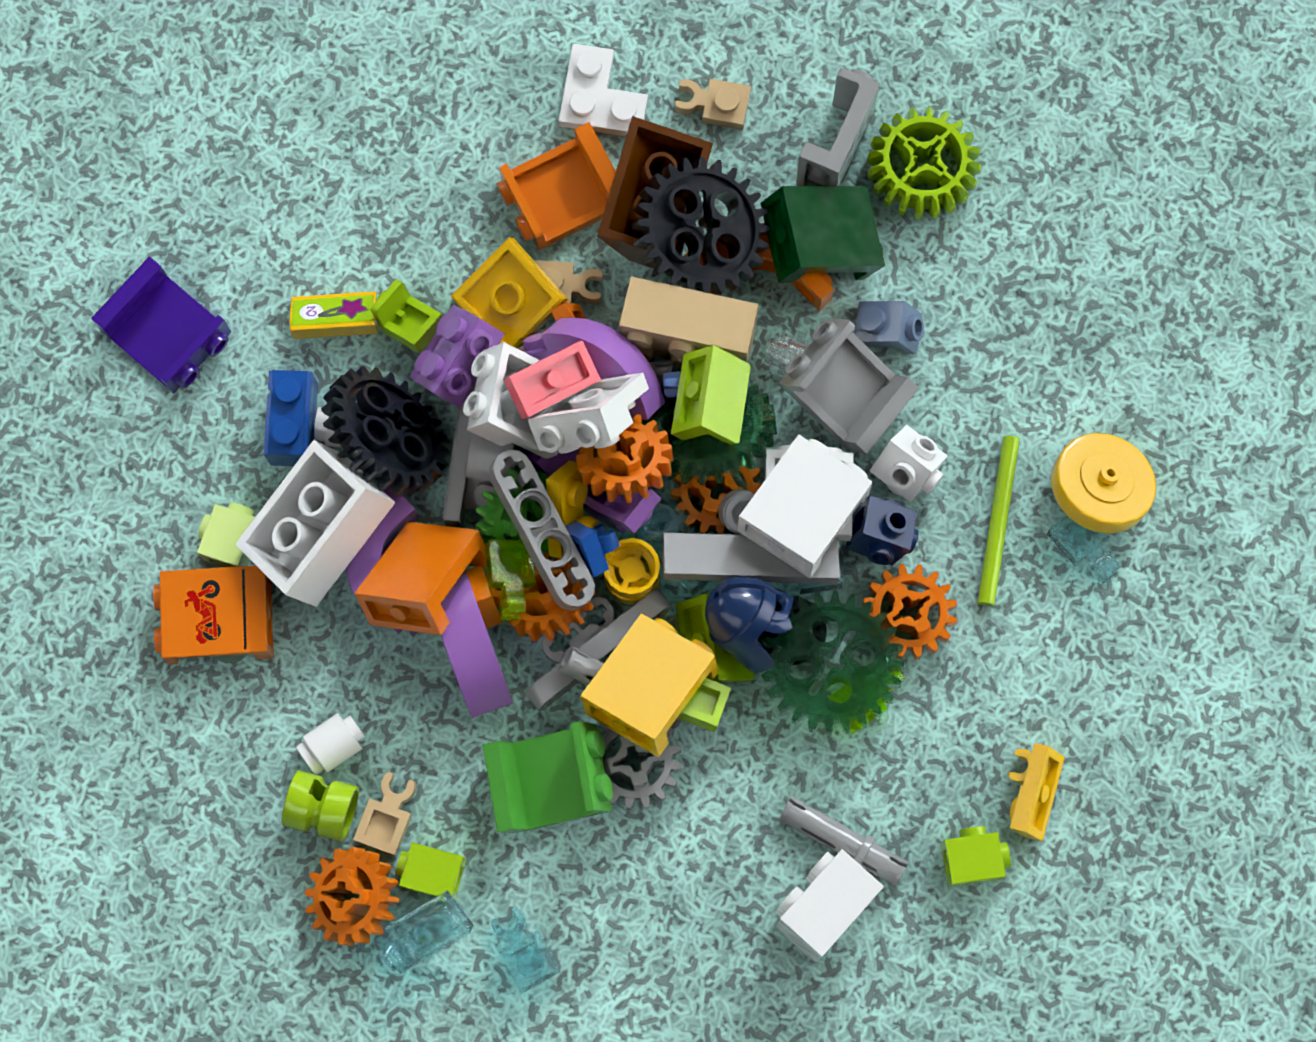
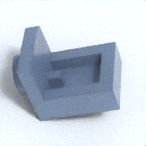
M859 301L854 334L867 347H899L907 354H917L919 341L924 334L923 316L906 301Z

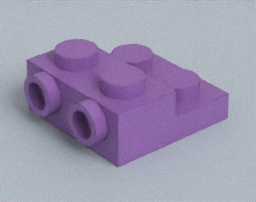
M453 304L449 312L440 319L437 325V332L427 349L418 356L415 362V369L410 378L444 400L461 408L477 381V377L473 376L471 372L476 356L483 350L498 345L505 333Z

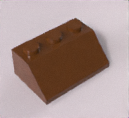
M632 116L597 237L629 261L654 269L656 267L654 261L648 263L641 262L643 256L648 253L647 247L634 246V243L643 237V232L631 229L632 224L637 220L643 219V217L633 211L637 204L645 202L639 196V193L645 187H651L649 180L658 173L663 176L662 169L669 164H672L677 169V164L684 158H687L693 167L694 162L700 157H704L706 163H708L713 143ZM674 197L673 203L677 211L687 214V207L684 201ZM675 239V249L682 255L685 243Z

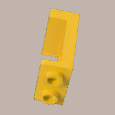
M641 613L581 694L585 714L659 758L669 744L667 738L669 728L705 678L713 680L718 674L714 652L700 640L693 639L689 641L678 635L676 629L667 621L656 618L654 621Z

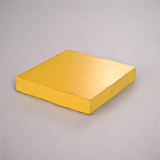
M511 237L450 296L459 307L505 333L500 343L505 342L517 349L524 345L523 340L534 335L553 316L551 310L569 300L520 244Z

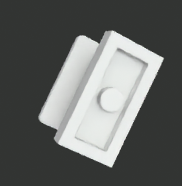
M798 434L739 515L737 531L811 579L820 566L822 556L858 505L864 503L869 496L872 481L868 479L867 474L857 465L849 462L844 464L833 457L830 450L821 442L815 439L808 441Z

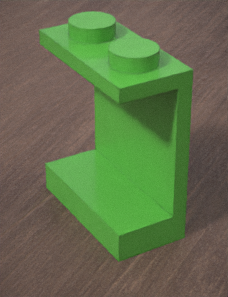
M577 721L570 723L571 729L514 743L495 741L482 744L497 832L519 833L612 811L610 800L613 797V787L609 776L605 774L602 759L605 753V742L596 724Z

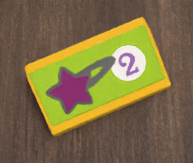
M375 291L291 297L289 324L293 339L378 334V323L371 312V307L377 299V293Z

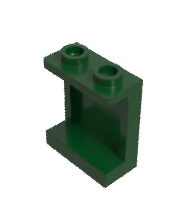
M782 186L760 202L761 208L768 210L763 219L765 225L771 227V230L767 232L778 283H793L806 273L853 272L855 280H864L885 266L883 248L879 241L874 220V210L870 203L867 186Z

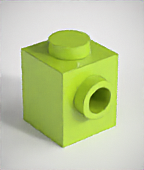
M985 826L960 829V837L945 839L941 843L948 887L1001 880L1006 877L1005 869L1011 868L1007 842H1000L998 832L986 833Z

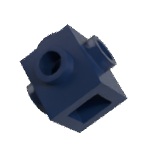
M869 495L865 502L858 505L852 514L851 541H847L845 549L866 556L875 564L893 566L904 555L910 554L916 546L919 534L918 530L915 529L917 511L903 507L896 500L880 499Z

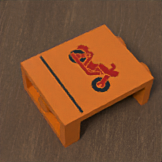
M256 565L160 571V584H155L153 587L154 607L156 611L160 610L161 627H155L154 646L156 653H161V658L169 665L178 664V658L252 654L256 659L274 658L272 581Z

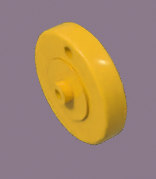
M1090 433L1075 438L1065 446L1052 468L1051 486L1055 499L1061 509L1074 522L1095 532L1118 533L1134 527L1146 515L1155 500L1156 479L1150 463L1134 445L1111 434Z

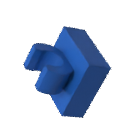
M576 520L566 525L565 527L591 576L596 577L609 570L604 554L612 552L620 546L615 531L611 529L606 532L603 524L589 528Z

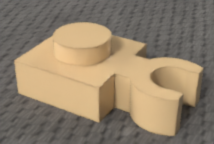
M710 79L708 90L701 89L692 80H680L679 91L691 93L693 99L689 102L676 100V112L689 115L697 110L703 111L702 123L743 130L751 86Z
M534 260L569 299L566 303H572V296H580L584 302L589 304L601 302L602 296L600 292H590L586 289V285L590 281H603V272L601 270L588 269L577 275L574 274L573 262Z
M387 772L381 781L383 799L379 802L369 798L353 840L376 850L397 856L412 817L411 813L403 811L401 808L403 803L413 798L416 792V783L409 780L406 789L402 793H393L391 784L395 775Z

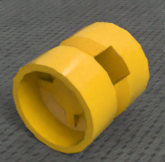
M628 538L618 541L620 546L614 551L605 554L609 570L604 572L606 588L613 598L624 604L635 605L646 595L658 589L661 578L658 555L651 545L640 539Z

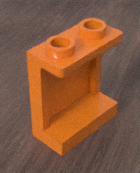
M590 122L574 129V139L513 169H509L507 163L499 167L501 181L496 183L498 191L507 206L514 203L520 217L515 218L516 225L526 242L533 239L538 251L602 220L616 170Z
M407 522L354 594L370 625L442 635L450 624L441 605L442 601L467 566L477 567L482 565V567L487 568L492 559L478 530Z

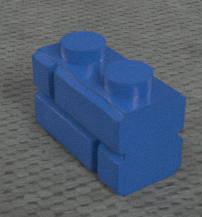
M271 370L269 371L268 378L270 394L267 395L263 455L268 459L267 461L271 466H294L312 441L315 440L314 430L317 413L318 382L313 373L309 371Z

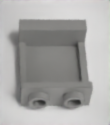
M840 68L836 77L832 105L848 113L830 151L806 141L799 156L796 178L797 186L842 185L874 115L880 83L875 82L866 72L857 69L848 71Z
M831 318L823 322L814 331L813 341L804 353L798 354L790 361L786 367L787 374L780 381L779 385L844 448L849 451L868 454L919 387L909 377L895 375L852 332L855 325L850 320Z

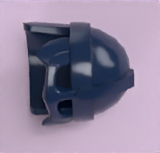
M756 577L726 578L711 591L706 601L705 619L709 629V636L718 647L730 653L749 671L753 673L764 672L772 668L774 661L757 639L763 631L780 634L792 629L793 626L789 619V614L794 597ZM776 601L781 604L780 612L774 611Z

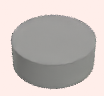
M737 489L723 497L719 505L718 515L725 528L735 534L742 535L737 531L739 515L755 494L744 489Z

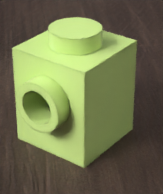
M233 502L229 503L228 508L215 504L211 515L206 514L200 524L198 538L202 540L197 551L198 555L204 561L221 567L248 566L250 559L235 544L254 520V510Z

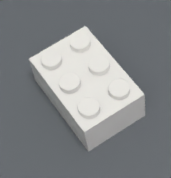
M313 440L235 545L285 595L317 607L395 502L385 492L379 491L378 486L372 480L366 483L363 479L364 473L360 469L352 472L350 470L352 462L347 457L339 458L338 451Z
M843 849L835 857L827 851L807 875L805 880L810 884L809 887L803 892L796 886L775 912L780 917L775 927L814 963L830 949L884 887Z

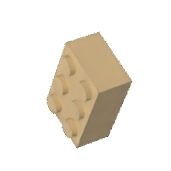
M631 276L619 323V333L631 341L648 361L652 360V356L674 361L675 368L678 369L682 367L684 354L711 345H715L748 363L756 332L759 304Z

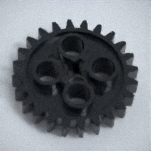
M704 157L697 159L693 167L690 161L684 158L677 164V169L672 164H669L662 169L663 176L658 173L649 180L651 187H645L639 193V196L645 202L639 203L633 208V211L643 217V219L637 220L631 225V229L643 232V237L637 240L634 246L647 247L648 253L643 256L641 262L648 263L654 261L656 264L651 276L654 278L664 272L668 275L666 284L675 285L679 282L682 288L693 290L695 287L696 291L709 293L711 289L713 294L719 296L725 293L726 287L731 292L740 287V279L747 281L752 278L754 274L750 267L756 268L763 263V259L757 253L769 248V244L760 239L759 236L769 232L771 227L759 223V219L767 214L768 210L755 208L754 203L762 195L760 193L748 195L746 189L751 180L748 178L740 183L736 182L737 168L735 167L726 174L722 173L721 160H717L707 169ZM698 191H701L703 193V201L701 200V196L698 193ZM674 197L684 201L687 207V214L677 211L673 203ZM715 199L725 204L728 211L727 216L721 215L716 210ZM675 239L685 243L688 248V257L682 256L677 252L674 245ZM716 241L722 242L727 247L729 252L728 259L719 255L716 250ZM700 254L705 265H702L699 261Z
M361 366L356 372L352 368L349 369L329 387L330 390L323 397L327 403L321 408V412L329 417L323 423V426L334 431V434L328 440L331 443L341 445L342 450L338 453V457H349L352 460L350 470L353 472L360 468L364 472L363 479L366 483L374 478L377 481L379 491H383L390 486L394 496H398L404 490L408 497H410L417 491L423 493L443 475L442 470L448 466V462L444 458L450 453V450L443 446L442 443L448 437L444 433L437 431L436 428L442 422L439 419L430 417L429 413L433 407L431 405L422 406L419 402L421 393L416 392L412 395L408 392V382L406 380L398 385L392 372L383 378L379 368L375 367L369 373L365 366Z

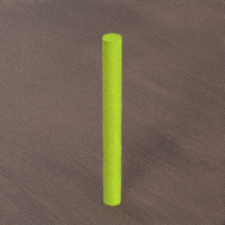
M1006 435L1003 436L977 601L979 605L995 606L1020 438Z

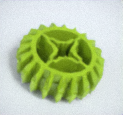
M931 106L926 108L924 116H919L916 109L912 107L908 111L907 120L899 113L893 115L892 125L883 123L879 129L881 136H874L871 140L870 147L874 151L868 152L866 162L872 166L868 169V179L877 181L873 188L875 195L888 192L884 199V205L889 207L896 201L899 202L898 214L900 216L906 214L908 207L915 209L914 218L916 220L922 218L925 209H928L930 216L934 220L939 217L940 206L949 214L954 212L956 207L955 201L964 204L969 196L966 190L975 189L977 180L974 176L978 175L981 170V164L974 161L979 157L980 149L976 146H969L974 139L973 132L960 134L963 127L962 119L949 124L947 122L949 118L947 110L941 113L940 119L932 117L933 109ZM924 136L933 139L927 142H921L914 139L913 137ZM947 148L950 149L957 163V174L955 177L947 172L948 167L941 160ZM893 149L900 154L899 159L906 165L903 176L900 179L895 175L890 164L889 156ZM932 157L931 165L925 163L921 167L918 166L915 170L917 161L922 163ZM920 184H928L934 190H918L914 187Z

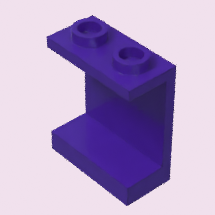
M150 256L91 318L102 333L173 394L180 387L187 388L195 381L200 373L198 367L209 355L215 357L226 347L229 341L227 336L231 333L226 321L221 316L217 315L215 317L172 281L162 266Z

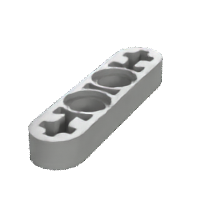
M510 449L503 451L490 466L489 477L553 600L559 607L565 610L573 611L580 609L594 595L595 584L531 461L524 453L518 450ZM506 461L510 467L517 465L520 468V472L516 476L520 488L522 489L527 483L531 487V489L524 490L515 499L510 494L514 493L518 488L514 479L511 476L504 478L501 475ZM527 499L537 501L543 510L541 520L530 522L524 519L520 513L521 502ZM553 538L561 543L564 550L561 560L549 561L542 555L541 543L544 539ZM569 561L573 567L565 572L572 584L580 582L583 587L578 593V600L574 594L565 595L563 589L568 585V582L563 572L557 577L552 573V571L562 568Z
M656 589L577 650L604 663L641 613L655 621L656 618H662L672 608V604L659 589ZM558 664L536 681L525 692V695L535 708L541 711L580 681L560 673Z

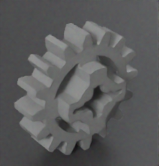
M603 725L607 734L604 737L605 753L602 756L605 774L609 778L621 776L632 782L634 791L623 789L611 780L613 787V797L610 800L611 805L618 802L619 798L625 799L626 810L631 811L635 800H640L642 806L645 809H649V797L653 795L663 802L666 796L662 788L665 785L671 788H676L677 781L670 776L671 772L682 771V764L672 761V757L681 753L680 745L669 746L668 744L658 758ZM671 729L667 731L668 742L673 737ZM620 738L621 747L617 754L605 760L610 745ZM631 751H636L638 757H646L647 759L641 762V770L638 772H633L631 766L623 767L622 763L628 761V753ZM664 763L660 777L654 784L649 786L647 777L652 768Z

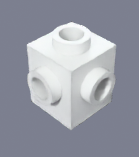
M906 425L890 440L870 469V472L882 480L891 492L904 497L911 503L921 491L929 495L944 476L938 469L948 456L938 449L933 440L918 434Z

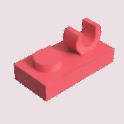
M583 340L503 378V381L521 419H524L601 381Z

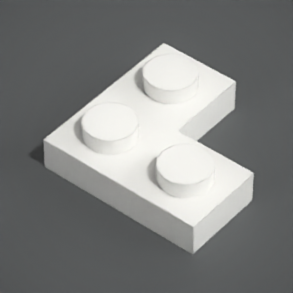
M572 44L559 116L560 127L575 129L590 122L595 132L626 136L632 116L645 120L648 94L608 89L614 59L613 49Z

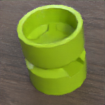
M298 770L291 781L286 795L281 823L283 826L308 832L314 827L319 836L344 842L356 811L359 787L336 780L326 785L322 776Z

